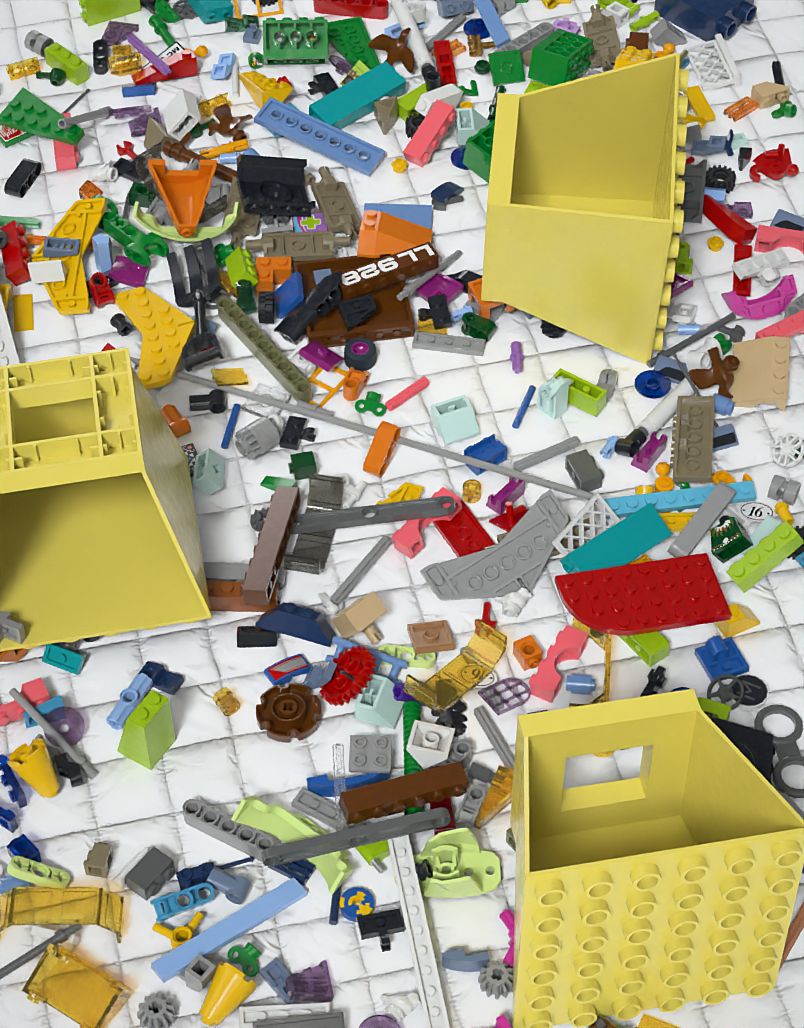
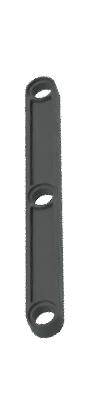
M440 496L297 514L295 522L299 524L293 527L291 534L452 514L456 507L452 497ZM445 503H450V504H451V505H450L449 507H447V508L441 507V506H442L443 504H445ZM368 513H375L372 517H365Z
M442 807L269 847L261 852L262 861L268 867L282 865L444 827L450 823L451 819L448 809Z

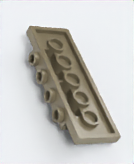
M678 396L677 416H673V427L676 430H672V441H675V443H671V454H674V457H670V468H673V482L711 483L715 396Z

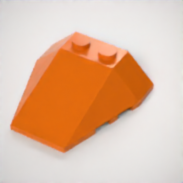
M364 210L359 231L357 257L380 258V255L383 254L393 255L427 242L431 243L433 230L384 212Z

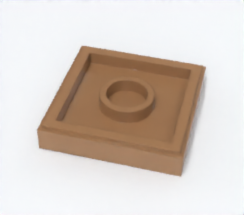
M446 620L407 624V631L415 654L455 649Z

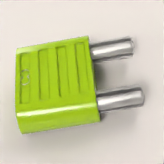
M388 840L355 847L369 866H374L379 874L385 872V868L380 861L390 855Z

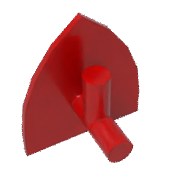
M782 143L778 145V149L765 151L752 161L755 164H763L767 167L774 163H778L783 167L792 164L789 148H785V145Z
M510 501L505 503L506 513L489 520L491 524L508 533L529 510L524 505L513 509V502Z

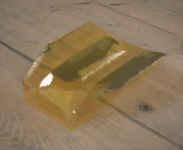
M139 51L108 58L109 69L112 75L120 77L131 75L142 68Z

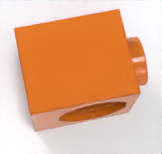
M532 635L513 642V655L524 671L539 666L543 652Z

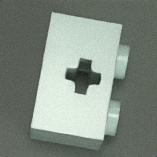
M210 448L196 455L193 485L208 496L219 491L223 486L225 458Z

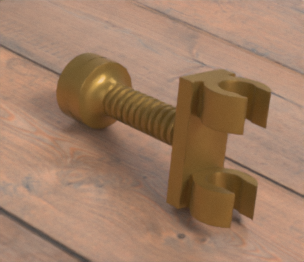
M480 34L467 37L469 51H471L469 56L471 57L482 56V48L496 47L493 41L482 43L480 41Z

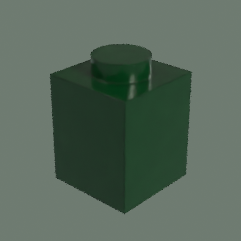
M313 451L290 455L291 462L288 463L289 474H293L294 480L317 477Z

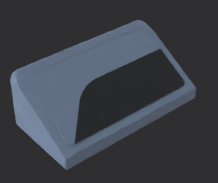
M778 209L770 226L804 231V218Z
M662 355L658 356L651 376L679 384L685 378V375L677 361ZM681 362L686 372L688 373L686 363Z
M732 423L714 428L713 452L739 445Z

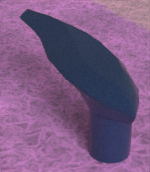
M732 129L729 130L724 149L728 156L734 154L731 148L733 140Z

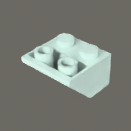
M455 108L457 114L455 120L458 146L466 145L469 137H473L481 128L489 125L488 119L473 108Z
M465 394L431 405V422L445 446L479 435L480 432L473 408Z
M372 674L370 675L372 680L366 683L368 687L361 689L362 694H359L356 700L355 719L395 729L405 702L396 701L393 698L392 690L395 685L386 677Z

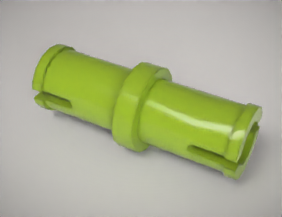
M656 10L647 15H642L638 20L630 23L629 28L631 32H636L643 27L646 28L652 22L659 20L660 17L658 16L660 15Z

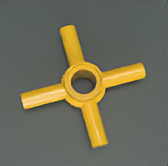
M196 912L187 927L179 926L171 930L156 922L152 930L171 939L172 949L170 951L194 938L193 932L204 918V915ZM181 939H187L184 942H179Z

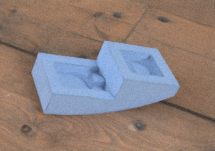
M234 53L220 54L218 64H213L210 78L212 80L226 78L234 66L236 55Z

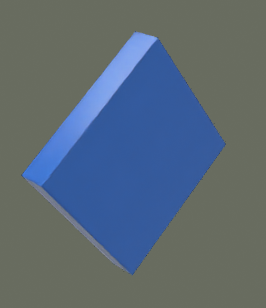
M297 271L274 291L276 314L280 319H283L304 300L301 273Z

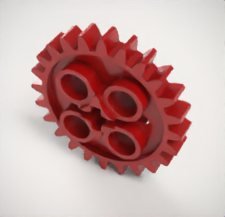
M359 645L356 648L352 646L350 650L346 648L344 654L340 652L339 658H333V662L337 666L331 680L320 687L319 693L322 694L321 697L335 707L338 704L343 706L344 702L349 704L351 698L355 700L356 694H362L361 689L368 687L367 681L372 680L370 675L375 673L372 670L376 667L374 655L364 646L361 647ZM340 671L345 672L348 676H350L351 678H355L356 680L353 681L349 679L346 675L340 673Z

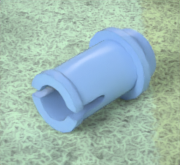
M237 151L234 153H220V163H235L237 165V157L241 153H237Z
M464 305L463 308L450 312V317H454L451 318L452 322L456 323L462 320L464 313L473 312L472 307Z
M696 322L686 325L678 324V335H694L700 331V324H696Z
M612 435L607 438V443L599 452L600 455L604 453L603 458L609 459L615 451V443L619 439L617 436Z

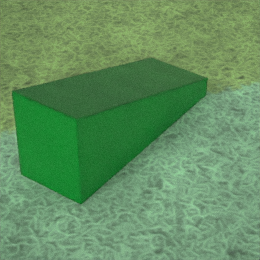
M266 475L260 486L275 491L276 487H297V480Z

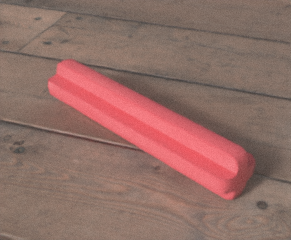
M425 376L421 377L385 402V408L393 411L429 386V380Z

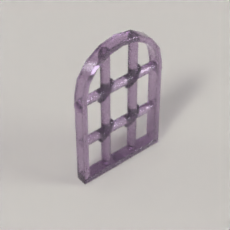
M510 677L479 690L478 694L499 716L525 704L529 700L531 692L525 682ZM507 682H516V684L510 686ZM504 683L505 689L500 691L495 689V687ZM519 685L526 689L518 694L514 690ZM492 689L493 694L486 697L484 692ZM510 690L513 696L504 699L502 693ZM527 693L528 697L525 700H523L521 698V695ZM495 696H498L501 700L496 704H493L489 700ZM518 698L520 702L512 706L509 704L510 700ZM502 704L507 706V708L501 711L497 709V706Z

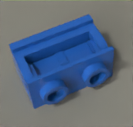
M495 434L483 438L474 445L468 446L464 450V455L498 465L507 460V447L498 439H495ZM465 464L476 476L487 471L486 469Z

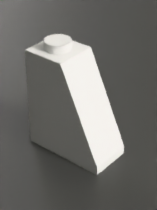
M448 84L423 93L414 109L426 117L437 99L456 108L463 91L454 84Z

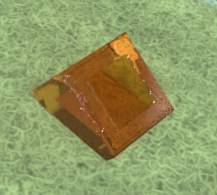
M86 180L79 188L80 199H93L92 196L103 194V191L89 180Z

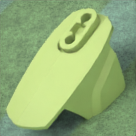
M459 828L438 833L427 840L421 854L413 855L415 863H422L423 860L427 859L433 869L432 878L426 877L425 881L419 879L422 897L460 898L476 896L496 890L501 883L499 858L493 852L480 850L478 841L469 828ZM489 871L494 872V874L488 875L487 873Z

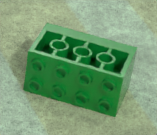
M284 17L282 20H276V18H266V20H263V60L265 65L329 64L328 20L324 19V17H315V19L309 20L307 17H299V20H292L290 17Z
M558 28L533 47L527 78L551 86L576 80L586 70H589L591 66L590 55H592L594 50L593 39Z
M492 120L485 128H481L473 137L471 136L467 139L463 155V164L487 183H489L495 120Z

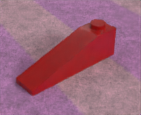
M183 50L162 60L170 67L171 73L163 75L154 65H151L132 74L131 78L135 85L198 75L197 57L192 50Z
M704 195L702 213L737 244H750L758 228L709 195Z

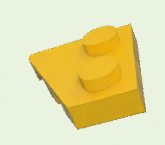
M405 482L397 490L388 494L387 499L383 502L378 501L376 504L420 499L424 492V487Z

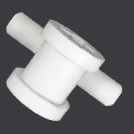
M336 473L328 486V492L333 497H346L347 500L344 502L343 508H350L361 497V492L366 487V483L360 481L356 488L349 484L347 475Z

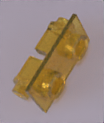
M38 57L6 65V72L9 74L10 81L41 71Z
M228 92L217 94L209 100H202L198 105L201 116L207 118L214 115L213 110L223 104H228L229 107L232 106L231 101L227 100Z

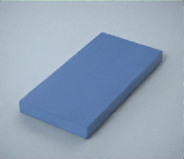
M364 203V210L384 212L431 229L432 205Z

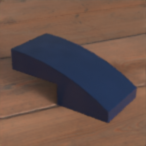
M451 181L445 182L431 192V198L445 204L452 197L459 196L464 191V188Z
M147 661L138 673L148 675L153 681L152 687L171 695H175L185 681L182 675L166 671L164 665Z

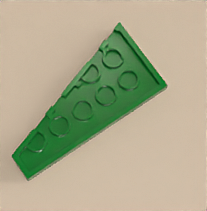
M361 16L328 22L329 43L353 67L359 60L370 70L380 65L375 50L367 45L371 40Z
M24 87L0 113V125L67 144L76 146L85 136L83 129L77 125L65 129L59 128L58 120L66 117Z

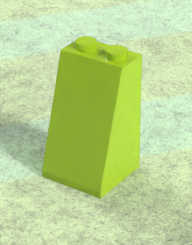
M78 0L79 6L82 9V12H80L81 19L87 23L88 27L141 11L140 0Z
M154 690L148 693L127 718L117 749L118 753L149 770L154 768L175 742L169 698Z

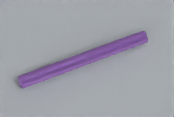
M133 33L126 36L128 42L163 75L171 73L170 67Z

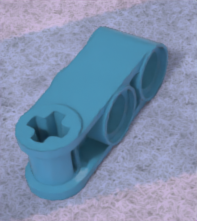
M201 883L151 900L150 904L154 906L157 915L156 922L170 919L175 915L209 904L215 892L210 884ZM207 889L210 892V897L208 899H201L198 891ZM180 896H186L190 903L182 907L178 904L177 899Z

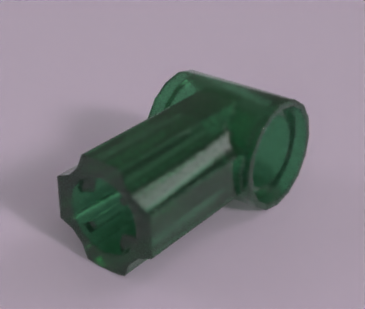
M239 280L235 283L238 299L236 304L246 315L256 313L257 306L253 297L251 281Z

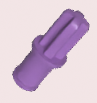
M514 341L510 345L512 370L516 374L523 371L522 361L524 355L522 354V344L519 341Z

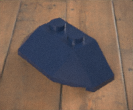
M283 602L263 613L255 623L257 627L327 647L333 645V637L337 636L324 614L316 612L312 608H302L289 602Z

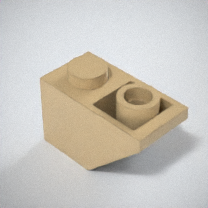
M765 81L752 85L750 99L760 110L788 101L790 87Z

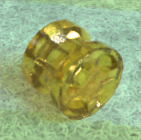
M475 479L465 481L462 487L463 500L467 503L478 502L481 499V483Z

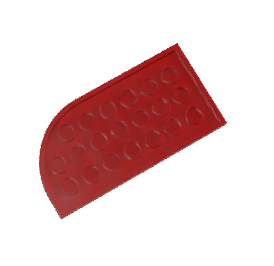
M707 553L557 575L554 580L562 603L569 613L585 626L605 634L618 636L637 635L731 620L732 616Z

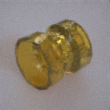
M227 687L218 690L213 696L214 703L220 706V711L225 716L235 714L241 706L239 700L233 697L232 691Z

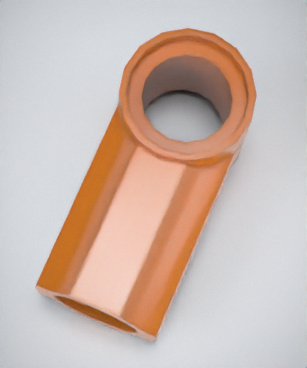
M167 404L160 410L161 415L176 438L191 432L188 419L182 417L174 405Z

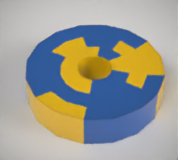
M350 888L340 898L341 914L349 921L357 922V917L372 914L374 911L373 896L364 888Z

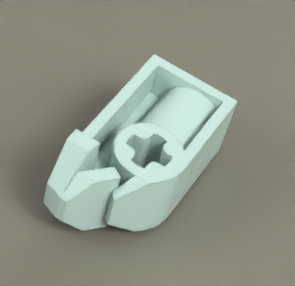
M553 376L539 386L537 408L553 420H556L567 411L569 385L572 384V380L562 376L558 378Z

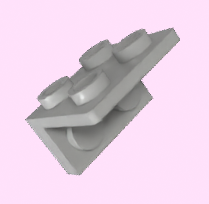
M350 735V773L391 772L392 736Z

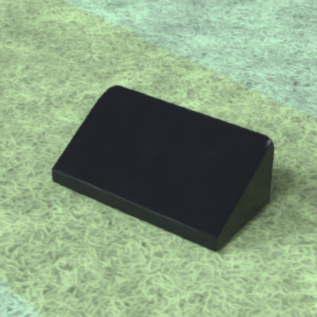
M257 626L237 627L238 648L277 646V632Z

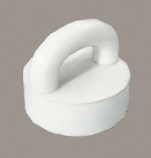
M276 414L269 415L268 419L273 423L277 431L283 432L285 427L282 417Z

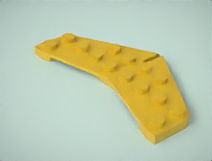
M106 198L77 200L47 236L80 239L78 255L45 258L43 257L44 241L32 255V262L62 260L67 269L64 281L43 283L60 315L90 313L91 305L82 257L107 208Z
M137 287L114 294L116 306L125 313L143 336L138 377L145 389L150 390L170 384L182 361V348L192 338L196 328L194 320L145 287Z

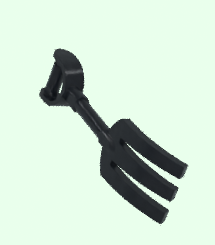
M210 238L201 241L208 286H205L194 246L189 245L183 248L188 268L190 293L187 292L177 253L174 251L166 254L177 306L194 307L195 336L185 343L181 352L182 362L187 372L192 371V367L218 357L220 359L225 358V350L215 334L209 332L206 323V301L216 296L222 290L219 266ZM213 347V348H210V349H208V350H205V351L200 352L201 350H203V349H205V348Z

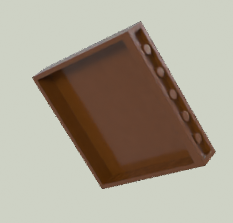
M390 254L380 255V258L348 256L294 262L293 274L296 271L301 273L305 298L316 286L313 271L330 268L332 274L340 271L345 272L390 256ZM404 280L357 296L362 297L371 294L377 306V312L351 331H347L337 308V303L325 316L317 315L305 328L307 344L316 341L326 348L345 346L349 340L358 337L367 338L372 342L414 337L415 324L408 296L401 301L397 299V295L405 287Z

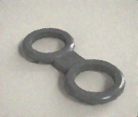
M784 705L764 707L756 715L754 720L755 729L767 732L763 727V720L772 714L787 716L792 720L795 727L794 732L786 737L773 736V744L779 759L772 773L773 782L782 793L785 792L793 798H804V789L790 787L784 782L781 775L782 770L787 766H804V756H801L796 743L804 730L803 721L799 714L790 707Z

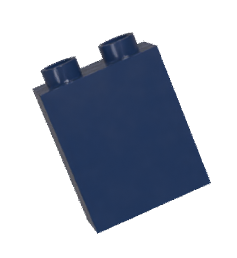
M655 0L654 10L658 11L660 17L707 42L714 40L715 35L720 33L723 38H730L737 27L744 22L750 23L753 20L757 7L754 5V0Z

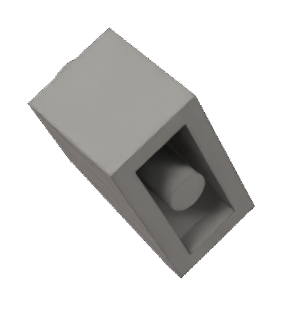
M664 18L650 30L651 39L656 45L660 44L663 47L667 42L675 46L687 43L684 33Z

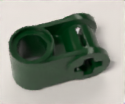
M473 312L464 313L462 316L463 325L461 332L464 335L486 339L487 342L497 328L492 320L481 317Z

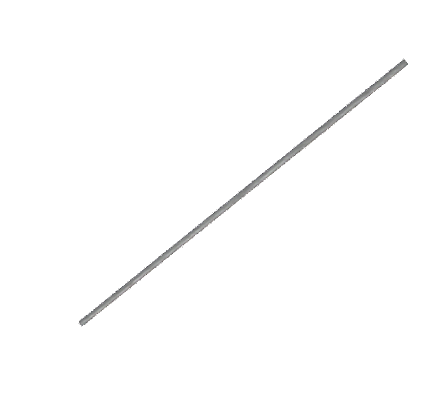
M130 357L131 361L136 366H139L140 359ZM178 370L175 375L176 378L213 389H220L226 393L371 436H375L377 431L374 428ZM399 436L397 441L401 445L590 500L594 495L587 491Z

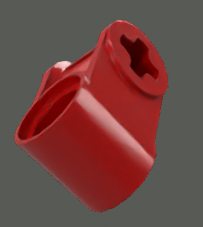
M101 272L94 273L88 282V286L95 306L101 308V305L115 303V297L106 276ZM93 279H99L101 285H96Z

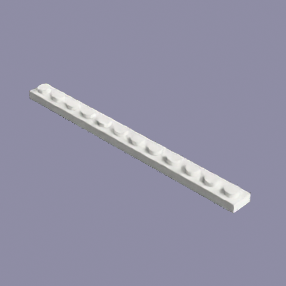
M404 812L383 817V821L405 816ZM409 835L389 839L388 845L426 1027L450 1028L419 879L415 870Z

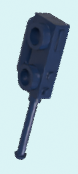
M250 856L246 859L221 866L217 865L216 867L223 870L247 862H253L254 858ZM206 862L189 869L184 868L176 872L180 890L205 883L215 866L214 862Z

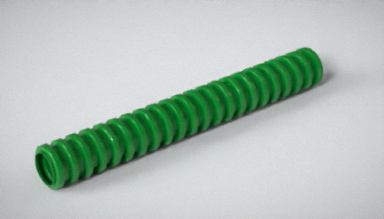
M407 701L403 704L404 775L422 771L419 763L406 750L414 720L421 721V705L417 701ZM423 806L405 809V815L423 812Z

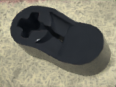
M66 752L54 755L59 776L70 779L72 788L84 785L79 764L68 761Z

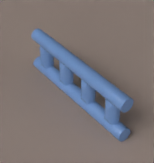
M334 636L332 643L337 645L334 656L327 655L325 662L328 663L330 660L333 662V658H339V653L343 654L345 648L351 649L352 646L356 648L358 645L361 647L363 645ZM364 646L376 659L374 662L376 667L372 669L375 671L374 675L386 677L395 685L402 682L396 678L400 668L407 669L408 661ZM382 661L392 664L389 676L378 673Z

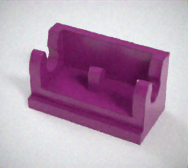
M653 431L648 442L639 453L637 452L633 456L631 465L647 473L665 451L667 435L662 434L659 440L655 437L656 432Z
M509 477V482L496 495L490 494L488 496L486 506L499 515L503 514L506 511V502L514 503L524 494L525 481L518 480L516 482L515 478Z

